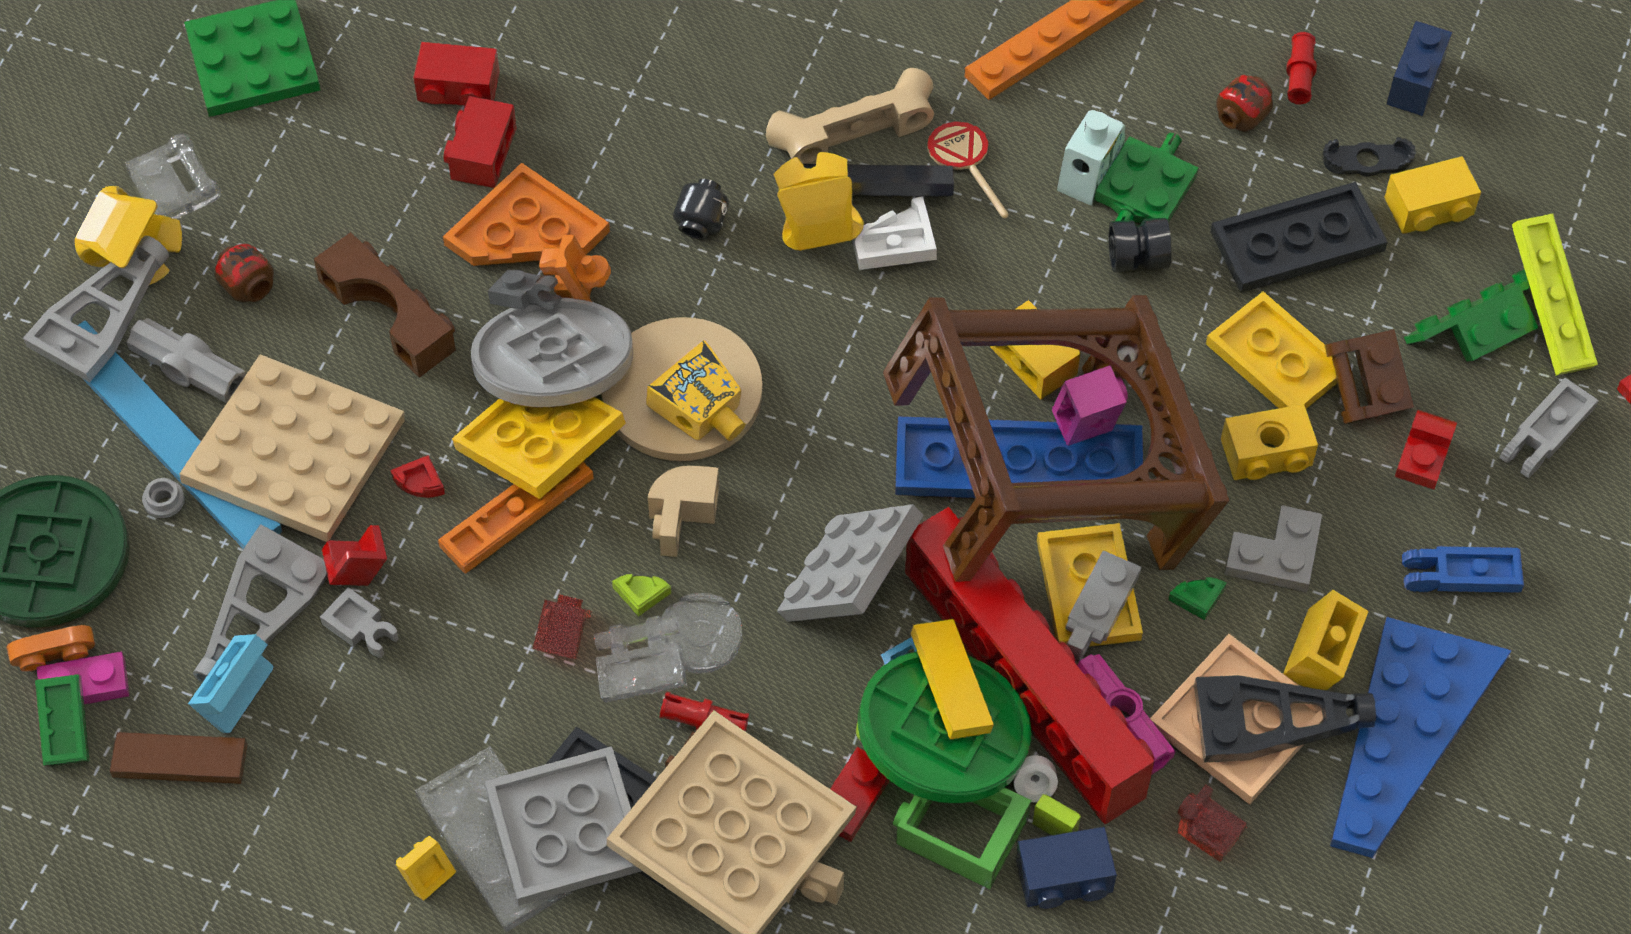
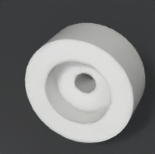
M1038 755L1026 757L1019 773L1013 779L1016 792L1030 799L1031 802H1038L1043 794L1051 797L1058 785L1055 766L1049 759Z

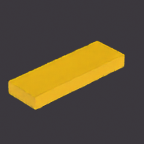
M954 619L913 625L911 636L949 738L956 739L991 733L994 724Z

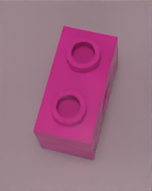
M1111 366L1064 382L1052 412L1067 446L1113 430L1127 403L1128 394L1123 380L1120 377H1115Z

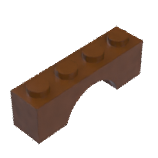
M350 232L314 258L319 282L343 305L356 301H374L386 305L395 312L397 317L389 331L393 353L419 378L456 351L453 336L455 328L449 318L443 313L437 315L430 308L426 297L418 289L412 291L404 283L402 275L393 265L386 266L379 259L378 253L369 242L364 241L362 243Z

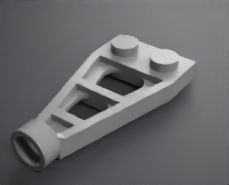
M144 236L125 268H119L112 262L51 306L23 337L26 346L90 382L116 352L155 272L169 257L167 249L156 239ZM119 275L134 282L121 301L102 292ZM94 303L110 311V317L100 333L95 335L72 323L74 315L86 306Z
M260 524L237 559L206 654L193 672L195 678L203 683L231 642L226 638V632L234 616L237 614L259 625L260 628L256 635L268 644L312 602L326 581L328 575L324 559ZM257 576H262L287 590L285 600L274 610L267 613L254 608L246 601L250 583Z

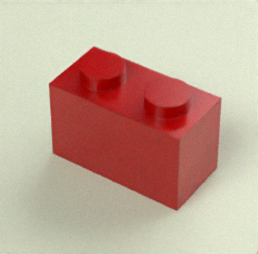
M421 42L413 77L417 101L430 104L466 106L469 96L494 101L500 73L497 49Z
M469 96L464 111L459 110L457 113L453 141H447L444 150V162L449 165L451 180L491 188L496 187L517 129L513 104Z

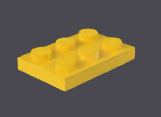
M1264 291L1207 335L1206 345L1278 408L1304 404L1307 409L1338 383L1332 358L1327 357L1325 344Z
M1120 523L1038 532L1037 545L1055 637L1058 642L1063 641L1067 644L1073 633L1065 629L1068 616L1102 551L1128 561ZM1134 588L1107 640L1102 641L1101 644L1091 641L1089 647L1141 641L1143 631Z

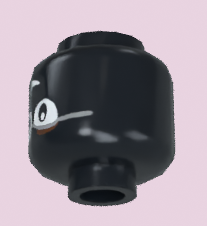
M699 179L698 183H688L683 186L673 212V218L679 225L678 229L680 232L699 240H705L708 236L719 233L729 207V200L720 191L721 186L718 183L709 179Z

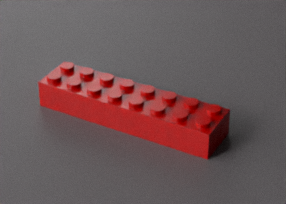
M947 507L920 523L906 543L905 573L943 621L954 619L964 648L971 657L995 669L1018 692L1029 714L1031 733L1103 824L1106 825L1146 799L1154 766L1153 752L1143 739H1136L1127 728V721L1122 712L1116 706L1110 707L1101 696V689L1093 676L1089 673L1084 675L1076 665L1075 657L1068 645L1063 641L1058 642L1050 633L1048 622L1042 613L1038 610L1033 611L1029 607L1017 582L1013 579L1008 580L1004 576L992 552L971 581L955 582L943 545L963 517L958 519L953 511Z

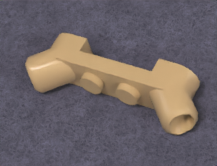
M908 68L903 71L893 90L875 96H866L857 102L842 107H833L808 118H802L784 111H777L773 113L767 125V142L769 146L787 151L791 159L798 157L802 164H816L817 154L820 152L828 153V147L893 126L898 137L919 131L926 127L934 117V111L928 102L934 87L932 79L921 69Z

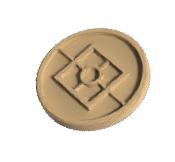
M687 317L659 320L631 333L633 343L631 366L619 382L601 393L604 403L623 413L626 424L616 432L622 440L634 449L655 458L670 461H691L720 453L731 447L747 433L760 410L763 392L762 374L752 350L738 335L714 322ZM703 340L709 344L741 389L740 404L734 413L746 425L742 432L731 441H728L715 428L702 439L696 440L646 405L647 386Z

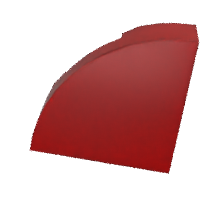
M429 455L390 470L394 482L408 494L424 498L438 497L445 494L444 486Z

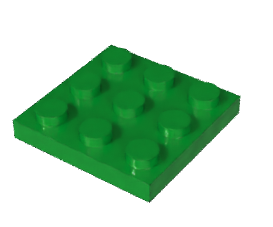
M275 0L184 22L209 117L321 90L296 0Z

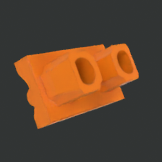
M563 235L560 247L544 248L539 263V268L544 276L555 275L558 284L554 287V292L556 295L561 296V298H574L592 302L590 299L592 288H602L611 274V267L607 260L598 255H586L574 235Z

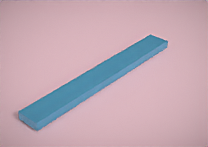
M86 320L78 325L94 335L98 334ZM115 352L90 382L85 379L83 380L181 483L179 473L201 441ZM181 483L242 549L245 548L260 524L277 534L282 532L281 525L274 520Z

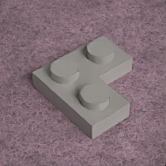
M1282 505L1274 540L1234 532L1225 575L1307 592L1322 514Z

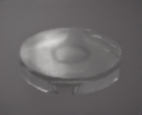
M709 593L688 594L681 597L679 602L675 603L672 607L670 605L664 611L659 623L660 647L667 660L681 670L695 674L714 672L727 666L738 654L743 641L741 618L737 611L735 612L730 607V603L720 596Z

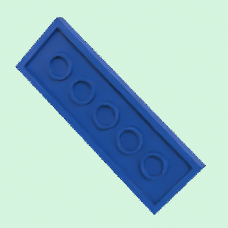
M898 417L895 495L976 498L947 418ZM989 420L1012 483L1111 479L1131 473L1143 464L1142 425L1115 424L1112 431L1067 446L1057 422Z

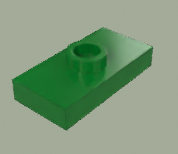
M81 675L35 680L43 766L89 761Z

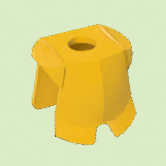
M820 152L817 154L816 166L807 169L798 157H794L784 163L774 173L779 187L777 196L786 216L782 239L788 247L801 251L851 241L862 232L864 221L852 205V180L848 177L846 158L832 153Z
M108 186L103 188L97 195L75 237L76 252L83 262L91 266L105 267L112 262L119 268H125L144 236H150L160 242L168 252L179 253L182 246L180 220L154 214L158 207L154 200L131 197L119 186ZM164 263L155 272L149 285L158 282L169 273L170 269Z

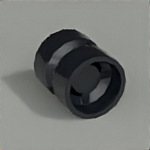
M1166 218L1144 219L1141 225H1136L1133 220L1111 221L1109 223V256L1113 272L1136 271L1139 265H1143L1147 270L1169 269L1172 251L1170 228Z

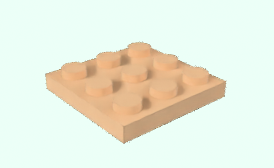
M1228 634L1150 719L1170 744L1248 804H1251L1303 745L1247 761L1204 762L1194 689L1196 677L1240 675L1291 685L1297 684L1232 635ZM1249 700L1243 704L1245 726L1249 733L1261 734L1275 730L1280 726L1279 709L1273 704ZM1302 703L1290 705L1292 721L1295 727L1319 725L1323 722L1322 708L1320 706Z

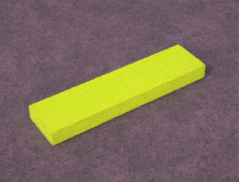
M1548 214L1516 221L1512 224V228L1556 376L1597 366L1598 363L1554 215Z

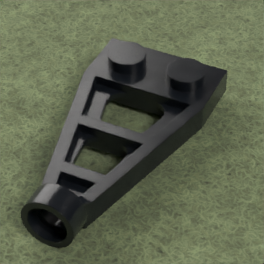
M1240 675L1196 677L1194 683L1204 762L1247 761L1354 731L1356 728H1371L1375 726L1376 707L1372 693L1343 694ZM1249 700L1273 704L1279 709L1280 726L1275 730L1261 734L1249 733L1245 726L1243 704ZM1302 703L1320 706L1322 708L1323 722L1319 725L1295 727L1292 721L1290 705ZM1346 709H1352V716H1347Z

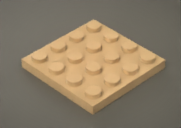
M260 354L179 473L180 480L185 485L327 542L331 539L404 423V411Z
M713 711L607 837V846L730 933L761 934L854 817L856 806L716 711Z

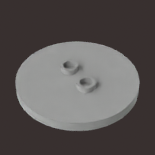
M561 298L562 300L551 310L534 304H529L524 310L510 308L487 322L474 338L471 348L474 375L486 391L510 403L530 407H556L582 402L610 389L627 373L633 360L631 331L627 323L617 313L600 304L586 300Z

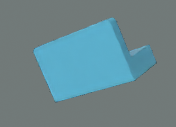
M256 634L234 636L188 703L220 732L230 733L272 672L273 665L261 655L268 644Z

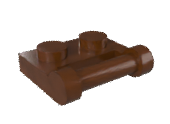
M1395 329L1324 345L1327 357L1332 358L1345 409V411L1341 412L1344 424L1414 407ZM1355 352L1368 406H1360L1347 353Z

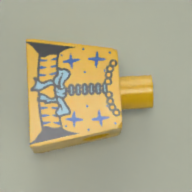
M705 340L700 342L647 386L646 405L696 440L702 439L715 428L728 441H731L742 432L746 425L734 413L740 404V386Z

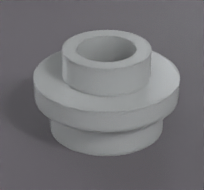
M158 478L151 481L142 496L145 510L156 518H168L175 515L181 510L185 501L181 486L168 478ZM162 498H170L166 502L158 503V501Z

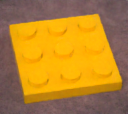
M595 397L582 402L556 407L523 406L499 398L454 436L452 440L455 449L541 499L626 423L621 411Z

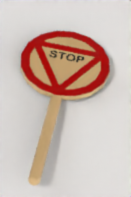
M950 122L934 129L929 136L927 145L930 157L940 166H953L955 170L969 169L1001 217L1007 218L1009 215L1007 210L975 166L982 162L987 155L988 140L985 133L977 126L967 122Z

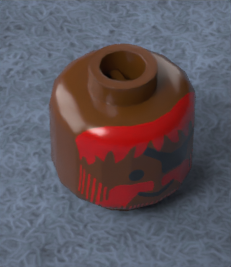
M1241 75L1235 78L1220 92L1216 99L1218 116L1222 124L1229 129H1236L1242 132L1253 130L1273 109V93L1270 86L1257 76Z
M239 244L227 247L220 253L215 267V278L234 300L239 302H256L263 299L272 289L274 268L253 245Z

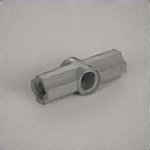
M149 318L142 321L138 320L131 328V333L127 340L129 350L160 366L162 372L171 381L182 387H188L192 384L227 403L246 376L244 370L213 354L209 346L195 335L186 333L180 336Z

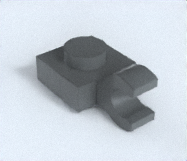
M507 270L488 290L490 304L524 310L529 304L551 310L562 299L561 296L548 292L558 284V280L555 277L548 275L542 277L541 275L524 273L520 270Z

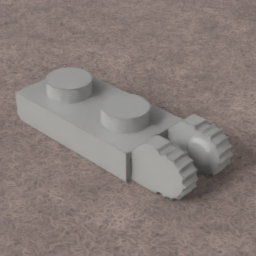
M1564 378L1519 426L1516 435L1503 449L1500 459L1509 463L1518 455L1524 444H1528L1536 451L1524 462L1520 473L1527 478L1531 477L1546 458L1549 459L1596 408L1599 400L1567 378Z

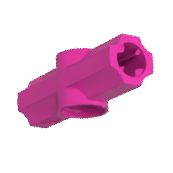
M1091 654L1080 660L1077 666L1084 675L1089 673L1093 676L1101 689V696L1109 706H1116L1120 711L1127 712L1130 715L1125 718L1128 725L1127 728L1136 739H1143L1153 752L1154 766L1152 774L1164 768L1174 758L1175 750L1144 712L1140 695L1123 685L1100 654Z

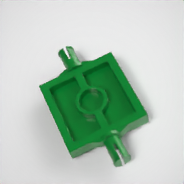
M1168 133L1160 148L1150 146L1129 136L1097 187L1094 200L1111 207L1118 214L1115 221L1133 220L1136 223H1142L1144 219L1166 218L1168 223L1170 222L1196 179L1199 167L1173 155L1182 143L1179 135L1176 134L1173 140L1174 133Z

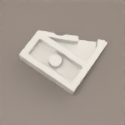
M923 196L912 199L911 207L897 215L892 210L880 216L876 222L865 224L862 232L852 240L859 270L937 260V248Z

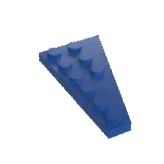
M1386 617L1367 692L1372 693L1375 700V726L1358 729L1330 844L1331 847L1370 858L1375 856L1400 819L1403 811L1412 798L1415 797L1433 767L1436 766L1467 720L1470 712L1490 686L1495 675L1507 661L1511 650Z

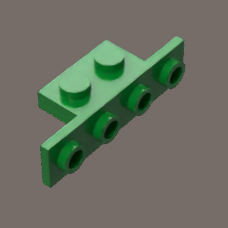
M1525 269L1513 274L1514 282L1506 286L1499 282L1481 290L1480 295L1482 298L1472 303L1468 298L1447 308L1449 314L1438 319L1437 315H1433L1415 323L1416 331L1404 336L1406 344L1425 341L1451 327L1464 358L1468 362L1539 328L1523 294L1524 290L1530 288Z

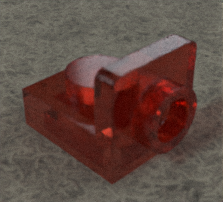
M558 594L557 602L544 600L532 649L576 659L586 618L590 619L592 611L581 608L583 600Z
M1205 785L1197 795L1192 792L1189 793L1180 805L1177 814L1181 816L1177 833L1221 862L1244 833L1247 823L1211 799L1213 789Z

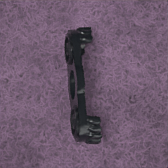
M1397 137L1394 144L1384 145L1363 142L1357 145L1339 146L1338 139H1334L1325 144L1323 163L1329 171L1336 174L1374 176L1379 173L1405 171L1413 162L1416 151L1411 141L1401 137ZM1361 152H1371L1377 156L1379 161L1374 166H1364L1358 162L1357 155Z

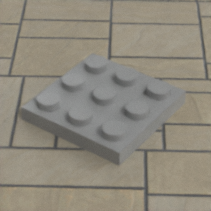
M913 504L837 515L825 527L826 534L818 547L812 550L806 557L804 562L806 566L797 580L793 581L785 590V599L777 612L787 622L863 614L924 515Z
M612 746L485 781L486 791L519 906L642 871L607 846V837L631 810Z

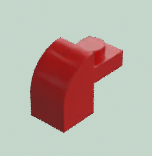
M1417 410L1395 477L1435 490L1457 422Z

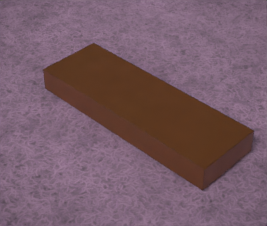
M117 732L110 773L112 778L241 784L248 744L245 738Z

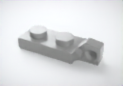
M1102 551L1068 616L1065 628L1073 632L1067 645L1076 660L1080 661L1083 659L1091 641L1101 644L1102 641L1107 640L1139 578L1140 566Z

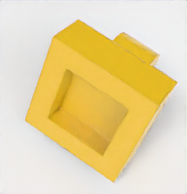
M430 836L422 842L414 844V849L405 857H399L396 860L397 864H395L414 895L423 901L456 873L455 868L440 844Z

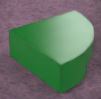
M1206 577L1205 580L1185 581L1178 584L1170 592L1168 600L1205 620L1225 591L1227 582L1212 577Z

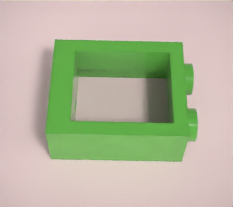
M1004 787L992 796L973 801V803L1002 816L980 859L917 829L932 800L914 795L910 804L905 801L901 804L893 821V825L897 827L896 844L991 889L1029 819L1031 800Z

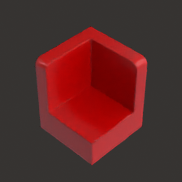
M370 525L359 542L328 540L322 548L330 585L368 586L387 560L379 525Z

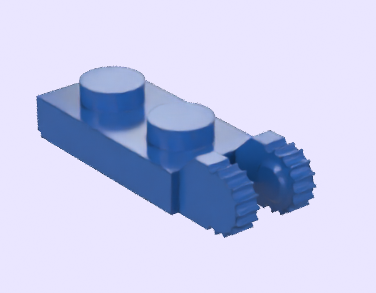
M1437 546L1436 549H1411L1402 554V564L1404 567H1408V569H1427L1435 566L1436 572H1413L1405 575L1404 586L1410 591L1429 592L1437 589V591L1522 592L1524 587L1521 553L1518 548Z

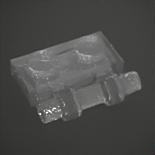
M660 616L647 618L646 623L629 627H625L624 624L610 626L609 631L594 634L597 650L611 648L612 655L596 658L600 698L605 703L687 686L681 644L678 641L664 643L665 636L680 633V624L677 617L661 619ZM648 640L649 647L628 651L629 644Z

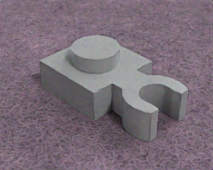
M349 587L320 616L323 626L354 647L361 639L366 641L369 652L378 658H382L384 655L383 647L376 642L378 638L386 636L394 642L399 639L397 630L392 624L384 621L378 622L382 618L380 610Z

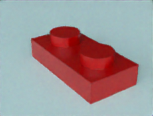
M859 747L855 749L830 788L833 792L856 806L854 817L839 834L840 837L852 842L890 781L876 768L866 751Z

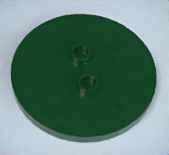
M63 475L31 477L1 489L0 620L16 626L49 627L79 618L101 604L121 580L129 557L127 527L115 502L95 485L82 479Z

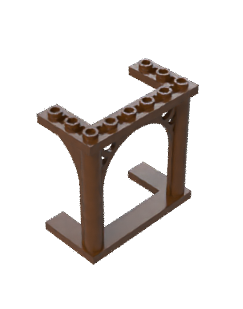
M1133 295L1124 308L949 310L944 297H929L883 371L894 406L910 405L931 372L975 494V501L943 545L955 582L971 581L1011 524L1112 519L1146 521L1154 524L1146 536L1159 570H1174L1230 501L1227 489L1222 483L1213 461L1212 452L1208 448L1200 429L1198 417L1192 409L1185 391V385L1179 377L1170 348L1165 342L1158 325L1157 316L1152 310L1147 295ZM1059 345L1090 354V357L1082 366L1084 374L1111 366L1115 377H1120L1122 380L1125 379L1131 385L1147 412L1151 427V445L1144 463L1131 473L1111 479L1012 483L962 346ZM1158 457L1169 458L1176 474L1163 467ZM1148 472H1152L1156 479H1150Z

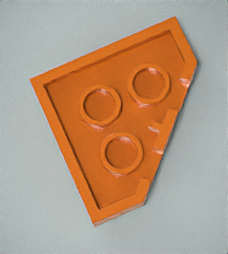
M521 163L443 236L444 246L473 266L539 261L544 248L560 247L563 235H574L587 255L610 232V225L605 219Z

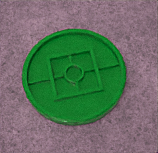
M917 651L899 656L882 666L873 675L864 690L858 711V730L868 757L887 779L918 797L943 803H966L987 798L1001 791L1017 776L1028 754L1031 742V723L1023 700L1010 682L999 672L968 656L994 724L991 733L956 739L949 738Z

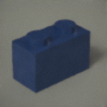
M1415 21L1394 74L1386 105L1423 116L1445 60L1452 32Z
M1105 827L1018 841L1016 863L1027 907L1039 905L1040 908L1049 909L1062 905L1066 900L1082 898L1084 901H1096L1106 897L1108 893H1113L1117 874Z

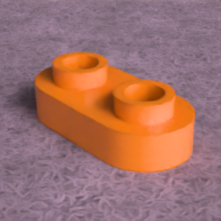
M78 625L15 640L7 645L10 664L20 667L21 671L27 672L37 670V667L46 665L47 661L63 658L64 661L83 659L89 655L88 650L95 646L92 627Z

